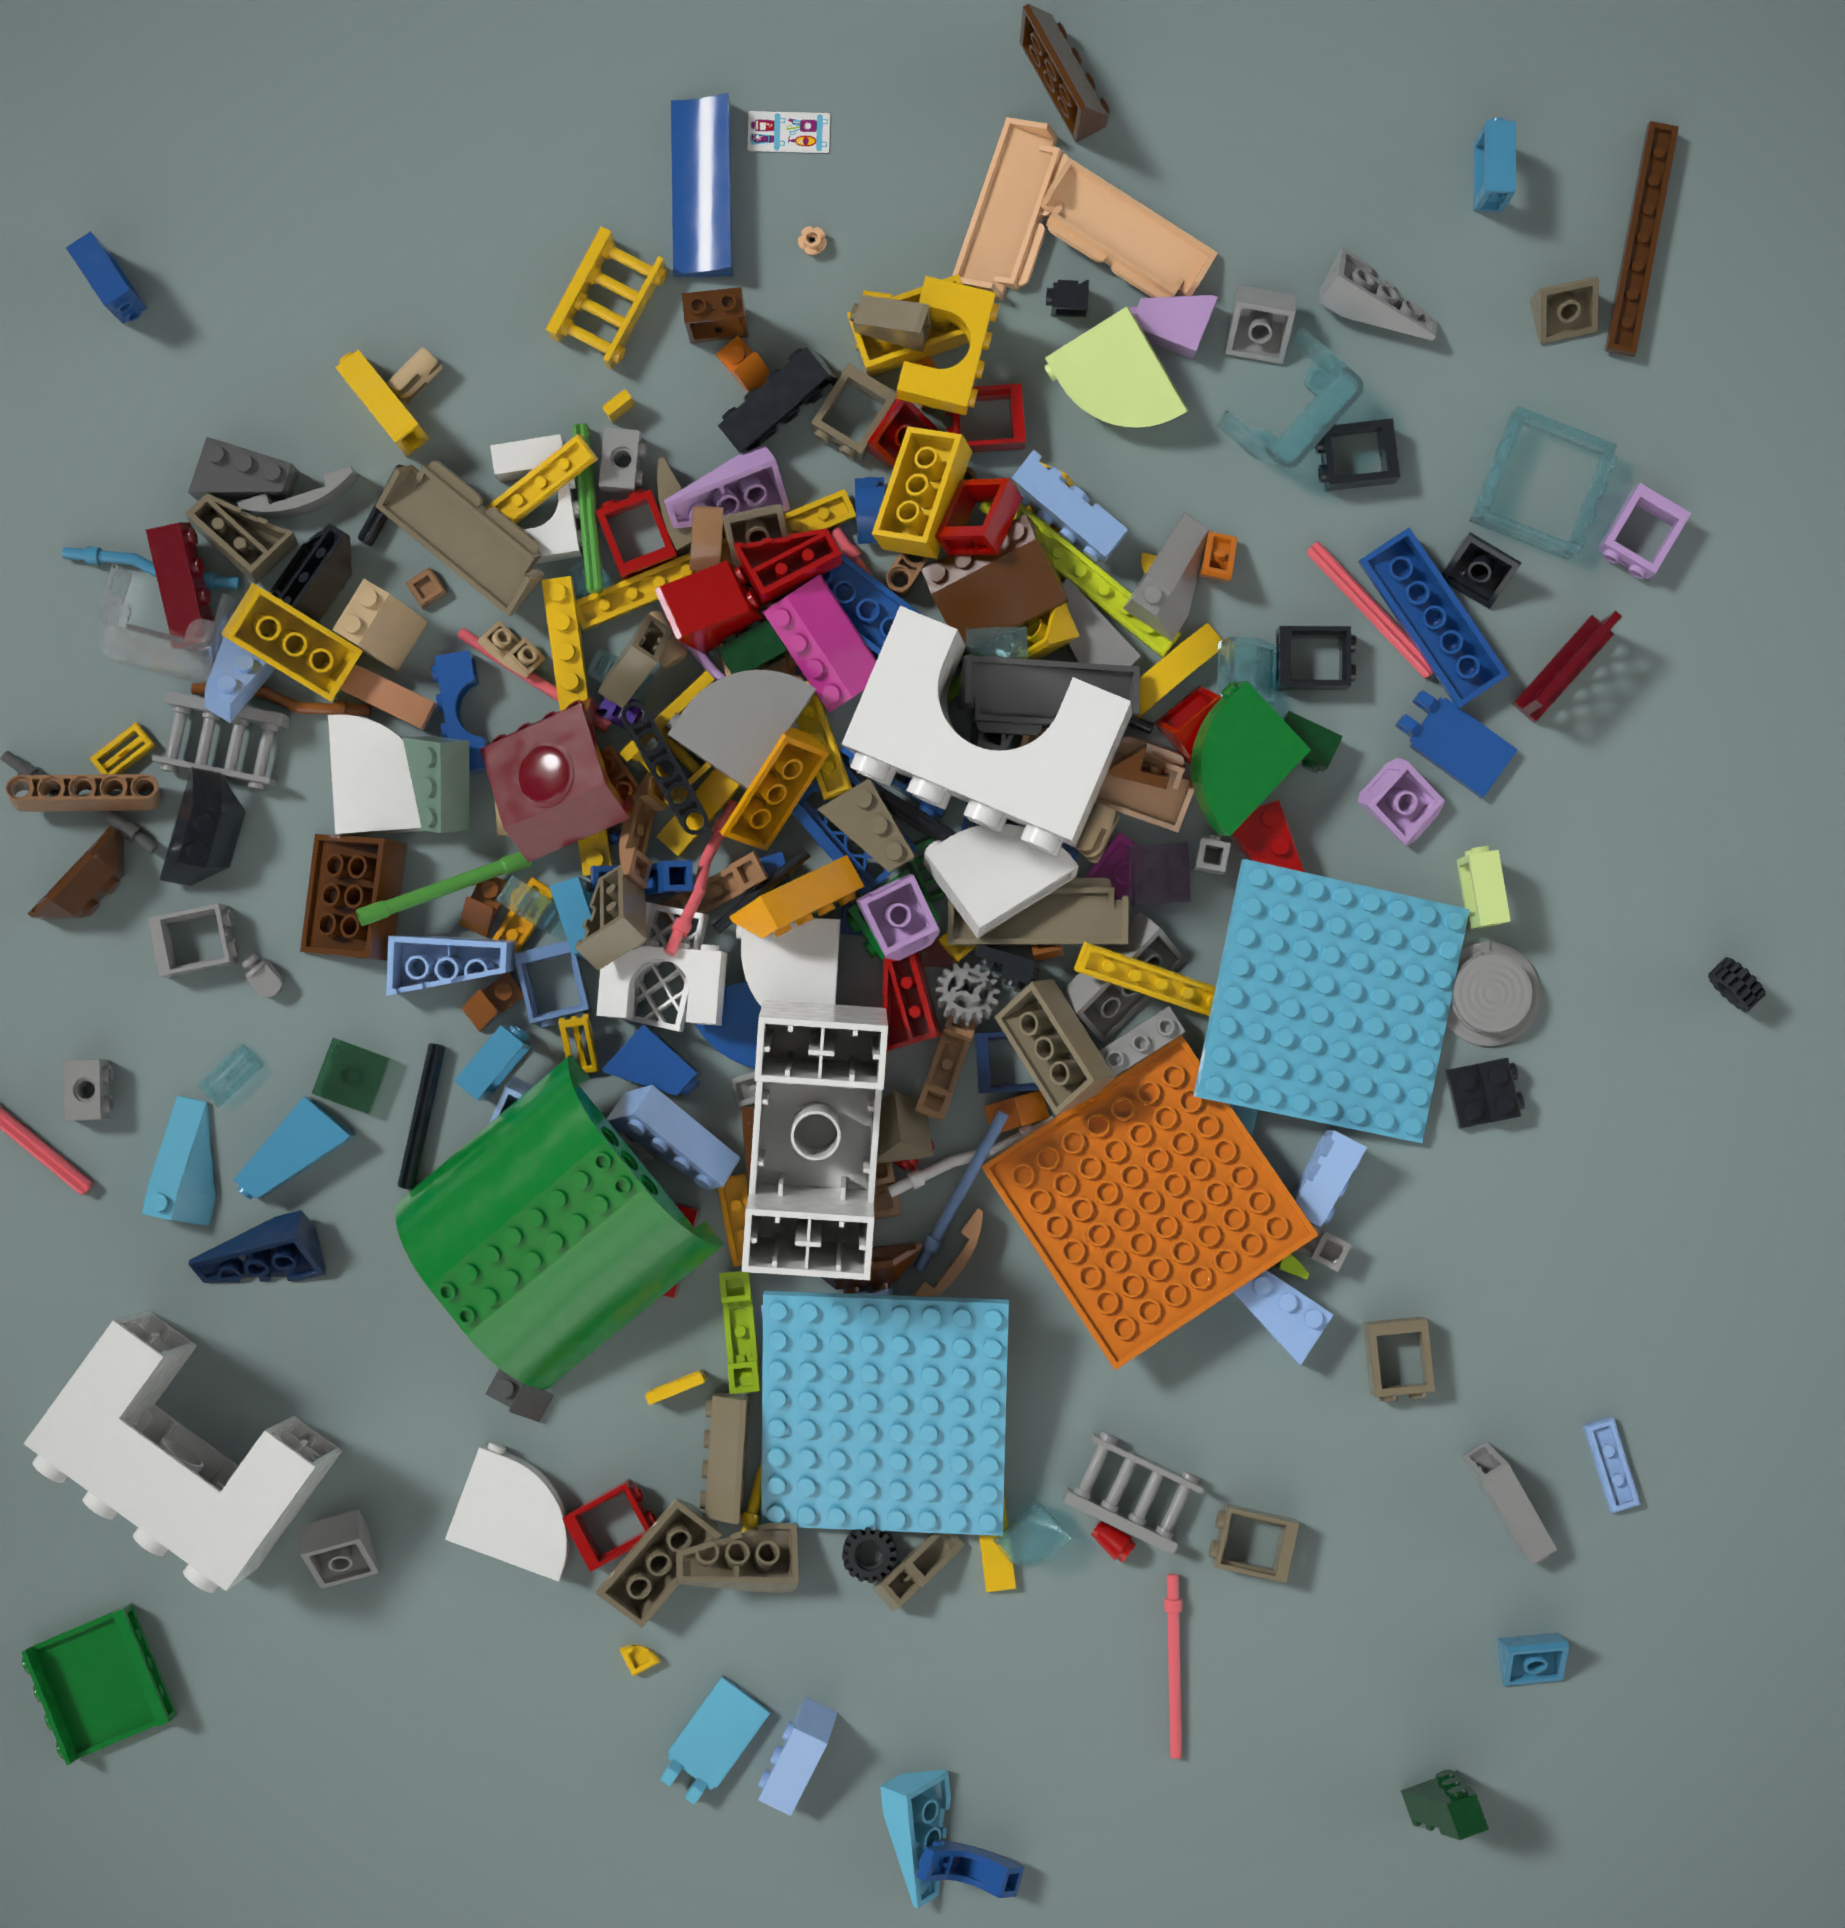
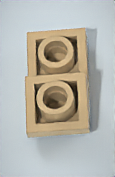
M500 620L477 641L499 662L525 678L546 659L526 637L519 641Z

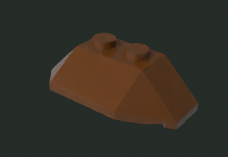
M109 826L100 838L27 914L31 918L41 920L84 918L85 916L92 915L99 908V901L106 894L113 893L121 884L119 880L124 876V837L121 836V831L116 827Z
M922 1241L872 1247L870 1280L820 1278L836 1290L843 1289V1294L861 1292L862 1286L873 1285V1290L891 1288V1283L897 1282L921 1251Z

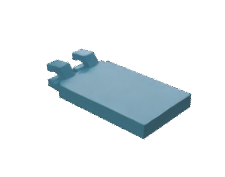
M722 1675L668 1749L669 1756L667 1758L671 1762L662 1773L660 1780L670 1787L682 1769L695 1780L685 1793L684 1798L694 1805L706 1787L712 1790L713 1787L717 1788L771 1711Z

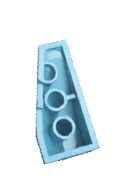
M177 1096L148 1183L141 1214L171 1221L210 1225L217 1193L213 1178L214 1161L211 1157V1129L208 1102Z
M944 1769L902 1773L880 1786L883 1816L913 1907L917 1909L939 1895L941 1880L925 1882L916 1876L919 1869V1859L924 1852V1848L932 1846L934 1840L946 1838L947 1827L943 1826L945 1810L950 1809L951 1794L949 1774Z

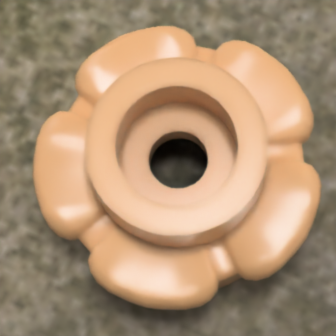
M808 226L801 231V236L798 237L800 249H803L808 255L819 254L827 245L825 232L819 227L812 228ZM814 238L815 242L811 243L810 239Z

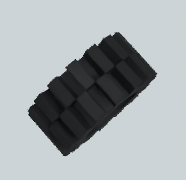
M1725 957L1708 973L1710 983L1714 985L1713 987L1721 992V996L1723 998L1726 997L1730 1004H1734L1737 1009H1741L1743 1012H1749L1766 995L1762 984L1756 981L1757 978L1751 975L1747 968L1744 969L1741 963H1736L1732 958Z
M865 1528V1530H853L847 1536L843 1545L842 1560L844 1561L845 1569H848L849 1575L853 1578L855 1576L860 1582L865 1580L868 1583H874V1580L881 1581L884 1579V1576H888L895 1566L897 1557L896 1544L890 1533L888 1534L886 1531L879 1529L872 1531L870 1528ZM864 1543H875L881 1549L882 1555L877 1563L866 1565L858 1558V1549Z

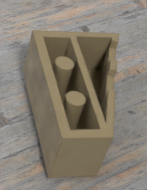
M870 778L818 808L823 815L888 872L892 873L917 858L873 780Z
M620 864L598 879L589 905L593 909L590 920L585 919L582 925L586 930L583 940H578L575 949L598 971L630 950L639 948L647 940L645 888L641 889L623 874Z

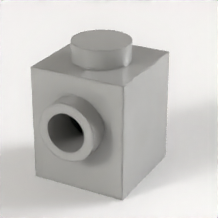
M1206 835L1205 838L1201 837L1197 841L1192 870L1223 875L1226 872L1231 843L1223 842L1224 838L1216 835Z

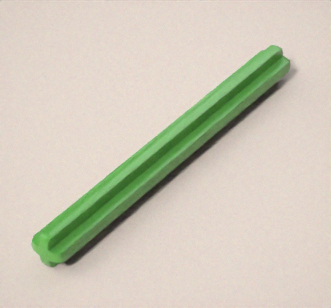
M585 423L573 425V437L581 434L591 448L588 425ZM591 464L577 475L586 589L589 593L595 594L603 592L604 588L593 465Z

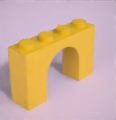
M925 276L919 303L930 306L932 318L957 325L968 339L969 351L961 362L946 369H936L904 361L897 386L896 399L966 416L968 406H975L978 389H974L973 386L975 378H982L985 361L980 360L983 350H989L992 333L987 332L990 321L996 322L999 304H995V292Z

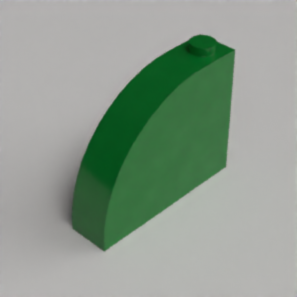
M1233 681L1222 690L1221 695L1223 697L1213 706L1203 720L1192 751L1191 779L1195 797L1206 820L1219 836H1231L1311 751L1248 681L1236 683Z

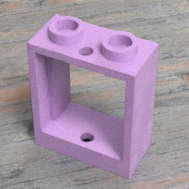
M1639 483L1630 492L1597 550L1603 553L1602 556L1607 561L1614 564L1620 563L1629 568L1628 572L1639 579L1646 578L1648 580L1658 571L1690 517L1691 512ZM1635 505L1672 526L1651 562L1615 541Z

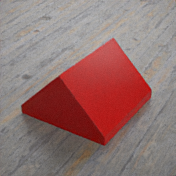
M897 399L867 441V450L869 454L893 469L908 426L935 431L939 429L912 402Z

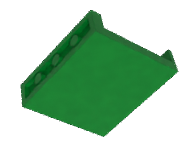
M132 1603L34 1644L21 1652L23 1656L22 1666L25 1672L30 1674L34 1683V1696L38 1702L42 1703L46 1713L44 1715L46 1726L50 1731H53L57 1741V1753L61 1759L65 1760L67 1766L81 1757L156 1725L157 1727L164 1725L177 1716Z

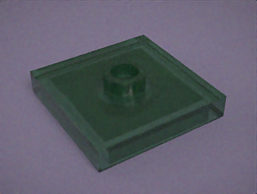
M333 1037L311 1094L365 1114H370L391 1058Z

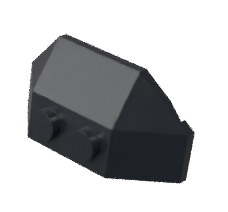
M330 523L326 525L324 530L316 533L302 544L269 593L319 623L352 576L350 536Z
M191 767L160 875L161 881L191 886L230 867L246 811L220 772Z

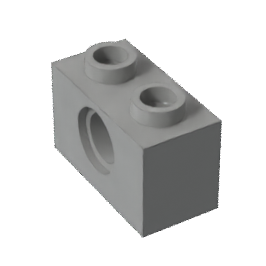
M604 427L599 488L602 493L628 495L638 490V487H643L644 469H640L641 458H646L647 440H643L640 430ZM622 456L631 458V463L625 468L616 466L617 460Z
M108 1060L63 1061L65 1121L110 1119V1113L113 1112L114 1108L113 1097L109 1095V1083L113 1080V1070ZM89 1082L95 1087L94 1095L91 1098H88L84 1091L86 1084Z

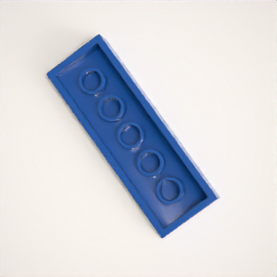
M725 93L698 99L671 100L674 277L733 276L729 94Z
M1409 527L1358 561L1457 709L1509 675Z
M842 554V565L821 575L876 660L899 607L902 606L921 614L844 554ZM799 586V587L793 589L792 591L788 592V594L792 593L793 591H795L796 589L800 588L801 586Z

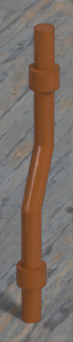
M192 683V695H205L206 684ZM261 686L253 696L267 699L297 714L371 716V705L348 704L347 701L334 700L333 703L299 702L266 686Z

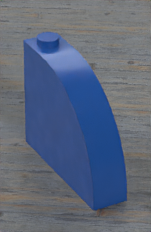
M747 981L726 986L724 989L722 1026L695 1024V1026L708 1043L718 1052L737 1063L755 1068L758 1020L761 1006L752 994Z

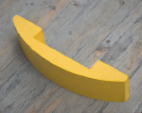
M1206 623L1140 677V714L1137 717L1144 715L1177 685L1227 646L1209 623Z

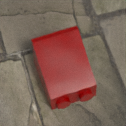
M727 560L655 589L676 639L703 654L722 644V641L727 637L738 634L752 623L763 618L758 609L760 601L755 593L750 591L747 585L749 579L741 566L737 567Z
M1201 686L1194 689L1154 722L1175 750L1183 755L1185 762L1190 768L1193 746L1198 730L1209 711L1222 698L1220 695Z

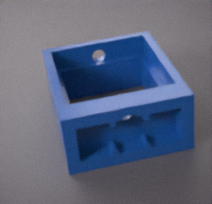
M91 231L66 247L103 305L122 324L136 320L141 316L142 311L147 309L110 251Z

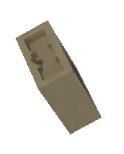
M848 363L811 422L812 431L815 432L813 435L825 444L832 442L840 447L839 452L847 458L854 460L856 457L862 461L868 452L867 441L897 400V392ZM847 384L883 405L860 443L855 442L824 423Z
M1421 1316L1363 1322L1369 1388L1372 1396L1379 1397L1380 1402L1396 1401L1397 1395L1409 1394L1410 1399L1426 1398L1427 1392H1436L1427 1318ZM1418 1332L1424 1383L1382 1387L1377 1336Z
M1225 1503L1224 1509L1218 1510L1215 1527L1219 1528L1217 1540L1212 1539L1209 1548V1557L1213 1558V1565L1225 1570L1287 1583L1299 1528L1297 1520ZM1233 1515L1281 1526L1272 1568L1224 1557Z

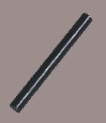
M803 847L712 926L721 934L733 923L730 919L731 915L759 896L774 889L808 860L811 855Z

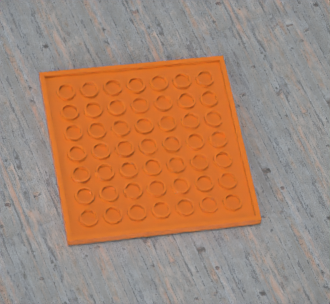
M1182 1035L1176 1037L1114 1078L1097 1095L1058 1115L981 1166L1115 1371L1319 1236L1228 1103L1193 1096L1200 1061Z

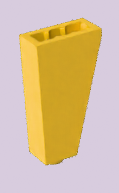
M359 349L354 353L349 352L340 359L339 365L335 367L406 457L429 440V437Z

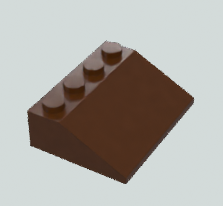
M1027 4L1023 6L1019 43L1075 143L1107 126L1108 115L1110 114L1108 105L1103 98L1099 99L1095 93L1094 80L1088 72L1084 73L1081 68L1079 53L1074 47L1070 48L1066 41L1067 33L1061 22L1056 23L1052 14Z
M1027 514L1013 520L998 555H947L921 569L930 593L945 623L958 629L966 644L963 656L1069 601L1039 527Z
M315 834L300 952L377 961L388 960V936L396 935L399 912L391 914L385 919L361 926L356 909L401 895L407 843L385 838Z

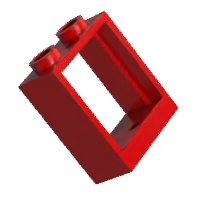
M1022 383L973 387L978 389L976 402L1009 399L1012 438L966 441L972 453L1025 449L1026 435ZM946 411V416H952V427H947V432L961 434L960 415Z
M1010 478L960 480L935 534V538L949 556L998 555L1023 497ZM993 502L982 526H966L976 503Z
M645 489L635 490L628 494L629 498L619 502L616 499L609 500L601 504V509L596 510L597 517L623 581L678 558L651 489L647 491ZM648 503L665 547L624 562L607 519Z
M630 1479L567 1512L562 1518L590 1572L630 1551L657 1520L651 1510L646 1511L641 1502L644 1500L643 1493L637 1483L632 1485ZM624 1492L644 1531L601 1554L581 1515Z

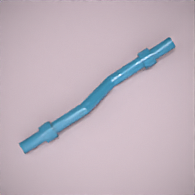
M87 546L86 549L64 547L62 550L63 559L85 561L86 564L100 565L101 562L134 565L156 577L153 562L136 553L104 551L100 547ZM206 571L203 574L205 586L209 590H216L217 587L240 588L241 580L239 577L218 576L216 572Z

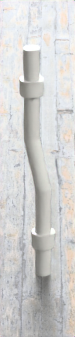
M1053 1116L1032 1126L1031 1124L1019 1128L1018 1133L993 1144L986 1159L998 1156L1054 1119ZM976 1150L951 1155L921 1171L916 1169L908 1173L906 1178L888 1186L887 1190L892 1198L911 1188L916 1190L926 1185L925 1181L949 1169L969 1164Z

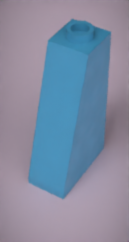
M303 1097L233 1180L239 1184L238 1191L248 1199L253 1197L255 1199L264 1198L351 1141L356 1135L312 1097Z

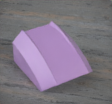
M1395 758L1384 764L1378 774L1360 791L1357 802L1388 832L1407 846L1415 842L1438 817L1445 800L1408 761Z
M913 874L897 878L856 900L886 959L900 961L932 945L940 933Z

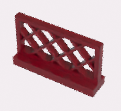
M1615 610L1601 621L1593 615L1589 616L1515 699L1512 705L1533 723L1537 722L1611 639L1614 633L1610 630L1621 619L1622 615Z

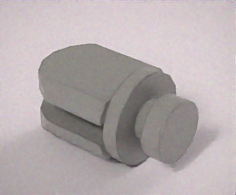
M255 953L241 964L245 969L249 968L250 970L245 974L246 980L260 996L272 997L282 990L284 979L267 959L259 963V957Z

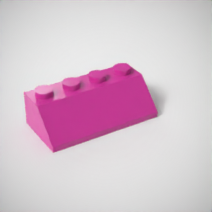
M821 574L763 612L810 685L816 688V694L829 713L865 689L877 660Z

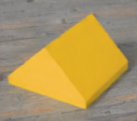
M1066 603L1024 624L1012 650L1011 658L1039 660L1078 638L1080 635Z

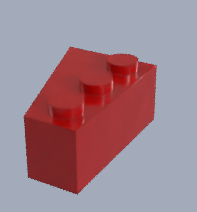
M828 528L794 533L787 537L775 539L770 537L757 542L733 544L735 556L762 605L809 582L818 575H822L842 565V553Z
M1279 800L1257 807L1230 836L1235 842L1236 847L1248 860L1304 872Z
M919 951L900 961L884 958L882 996L883 1008H886L888 1020L886 1052L941 1037L942 1032Z

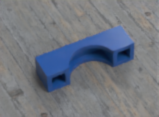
M470 650L434 656L436 665H431L432 677L435 683H439L440 694H436L438 710L444 713L445 723H441L442 736L469 740V775L487 772L480 748L489 745V741L469 733L462 723L460 714L464 697L472 688L479 684L475 655Z

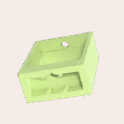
M1482 846L1465 851V856L1457 859L1464 908L1470 909L1467 920L1468 930L1510 922L1499 850L1490 851L1489 846Z

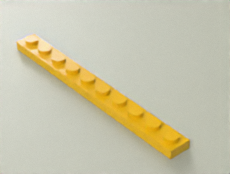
M845 489L783 514L788 536L794 533L824 528L830 530L856 519V513ZM727 538L722 539L720 563L727 560L733 564ZM690 553L609 586L601 593L590 594L576 600L579 622L583 631L659 601L655 592L656 588L698 572L689 569Z
M572 576L541 580L560 711L566 709L569 704L576 700L584 701L590 698ZM608 828L578 841L583 876L591 875V866L613 865Z

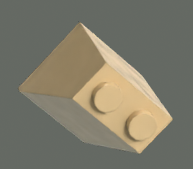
M363 579L332 630L346 641L363 650L364 653L399 672L429 622L388 592Z

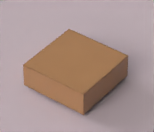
M430 567L405 583L422 609L447 594V591Z

